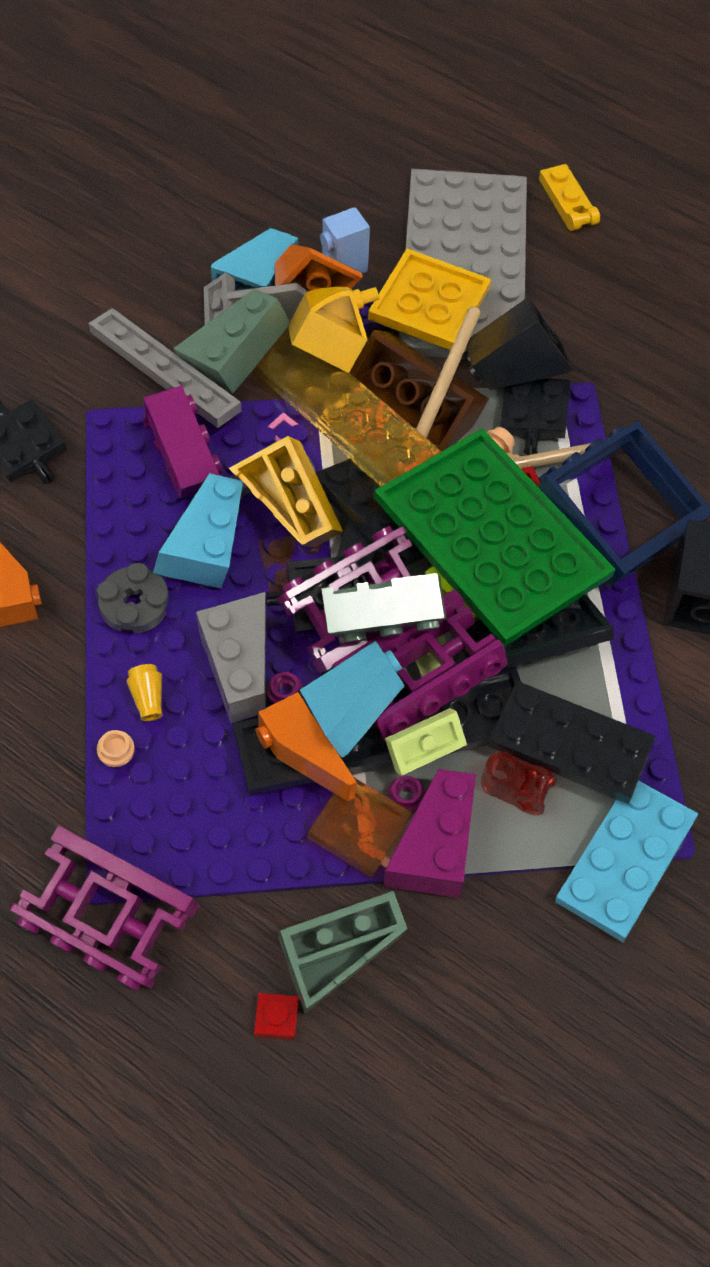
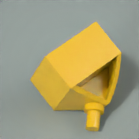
M326 287L306 292L288 326L292 345L349 373L368 340L359 309L364 308V304L380 300L377 288L374 287L360 292L359 289L352 290L349 287Z

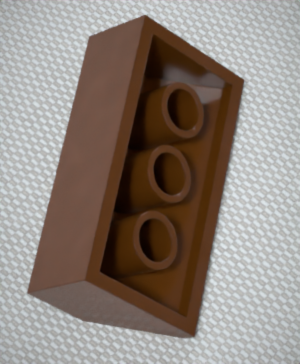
M373 330L343 386L377 410H382L384 415L410 433H415L443 367L392 333ZM453 376L426 438L429 440L427 445L440 453L457 443L474 426L489 398L456 376Z

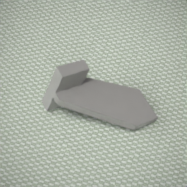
M227 272L204 287L205 325L253 289L235 291V278ZM298 283L255 288L277 298L289 321H291L305 293L308 292Z

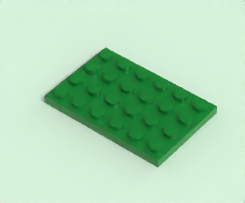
M483 428L374 491V499L399 528L404 527L406 536L449 585L462 596L464 602L504 647L612 578L616 570Z

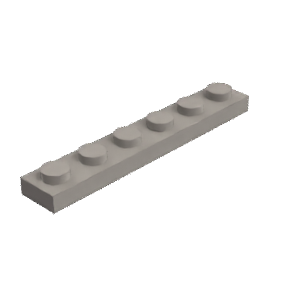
M111 308L88 323L91 334L166 390L182 385L186 396L192 395L197 407V413L215 427L219 428L242 411L241 402L115 309Z

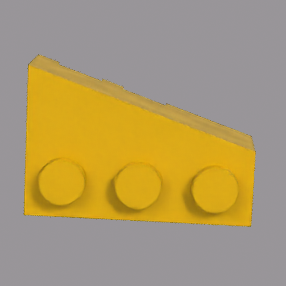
M287 436L229 468L272 511L280 523L302 545L314 548L343 533L300 441Z

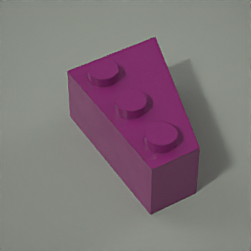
M182 385L144 397L143 424L146 429H152L156 441H153L157 452L161 451L166 463L165 469L180 499L197 494L209 473L219 475L223 472L219 458L216 454L211 455L207 446L210 443V439L204 424L198 425L194 415L197 414L195 401L191 394L186 396Z
M438 769L385 870L383 887L460 898L464 883L476 774Z

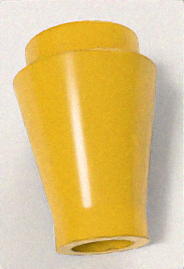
M144 664L131 668L128 671L129 678L126 680V683L139 710L141 720L153 721L163 716L161 709L162 673L158 672L157 666L153 664Z

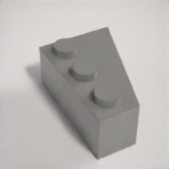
M265 592L196 612L199 634L230 723L258 716V712L266 708L267 613Z

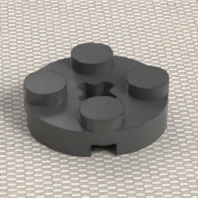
M134 563L129 567L113 572L97 588L98 606L101 616L114 630L122 632V628L133 630V633H143L159 625L167 613L166 608L169 602L167 585L160 575L153 574V570L147 569L144 564ZM140 595L139 604L135 605L133 602L125 603L128 596Z

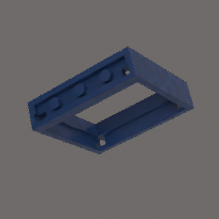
M638 420L624 429L619 425L607 436L608 439L604 441L601 438L596 439L585 449V453L582 455L578 452L573 453L562 463V467L556 469L555 466H552L545 474L538 478L541 482L538 485L539 489L616 569L613 577L604 582L609 589L678 543L688 519L707 521L710 518V506ZM623 449L674 510L680 520L620 560L562 487Z

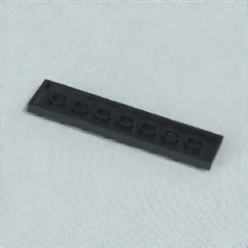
M516 666L501 670L495 676L486 678L473 686L465 695L454 698L440 707L435 714L426 716L415 724L451 708L457 711L467 743L466 746L453 752L488 745L516 681L521 682ZM402 688L392 702L394 704L407 697L409 693ZM258 718L233 723V732L249 796L315 782L277 759L270 747L265 749L256 734V728L259 727ZM373 724L349 754L341 758L351 774L393 765L386 741L383 740L378 729Z

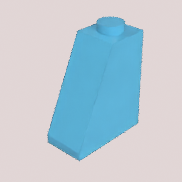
M270 228L215 261L210 267L211 279L214 281L227 272L235 278V291L275 286V261L291 244L298 245V237Z
M376 641L300 689L325 736L341 758L349 754L405 686L396 673L403 669L391 650L383 653Z

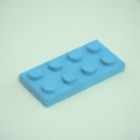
M638 781L629 804L616 799L558 893L555 902L624 943L694 824L698 813Z

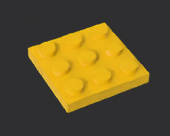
M407 248L380 291V300L374 301L370 307L368 320L451 350L467 310L472 306L480 307L491 288L492 279Z

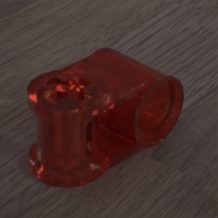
M506 752L492 754L486 762L481 777V785L486 793L510 803L531 815L543 814L545 810L544 800L548 791L554 788L557 783V778L549 770L532 765ZM492 771H502L508 778L499 779L493 775ZM534 787L537 788L536 793H532Z

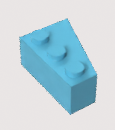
M209 473L159 551L153 574L222 588L230 564L243 481Z

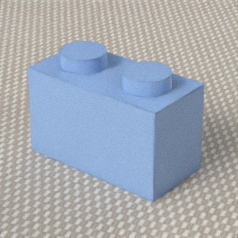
M356 207L322 219V233L320 234L322 254L361 273L367 272L370 226Z

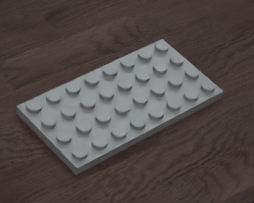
M411 169L406 249H411L492 279L491 288L479 307L480 316L471 336H473L525 299L527 177ZM400 332L399 339L426 357H448L450 350ZM466 346V349L461 359L468 360L466 354L469 352L468 346Z

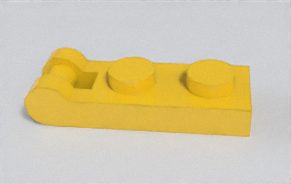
M567 164L540 170L539 181L570 231L580 229L581 225L593 226L600 223L598 208L591 205Z

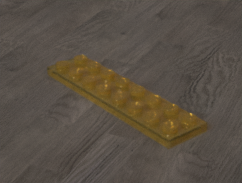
M288 327L253 369L260 378L380 486L385 485L442 452L352 374L292 345Z

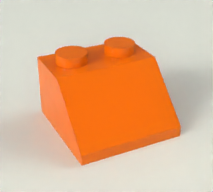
M291 244L275 261V286L298 283L308 292L326 287H349L352 289L362 279L361 272L314 249Z

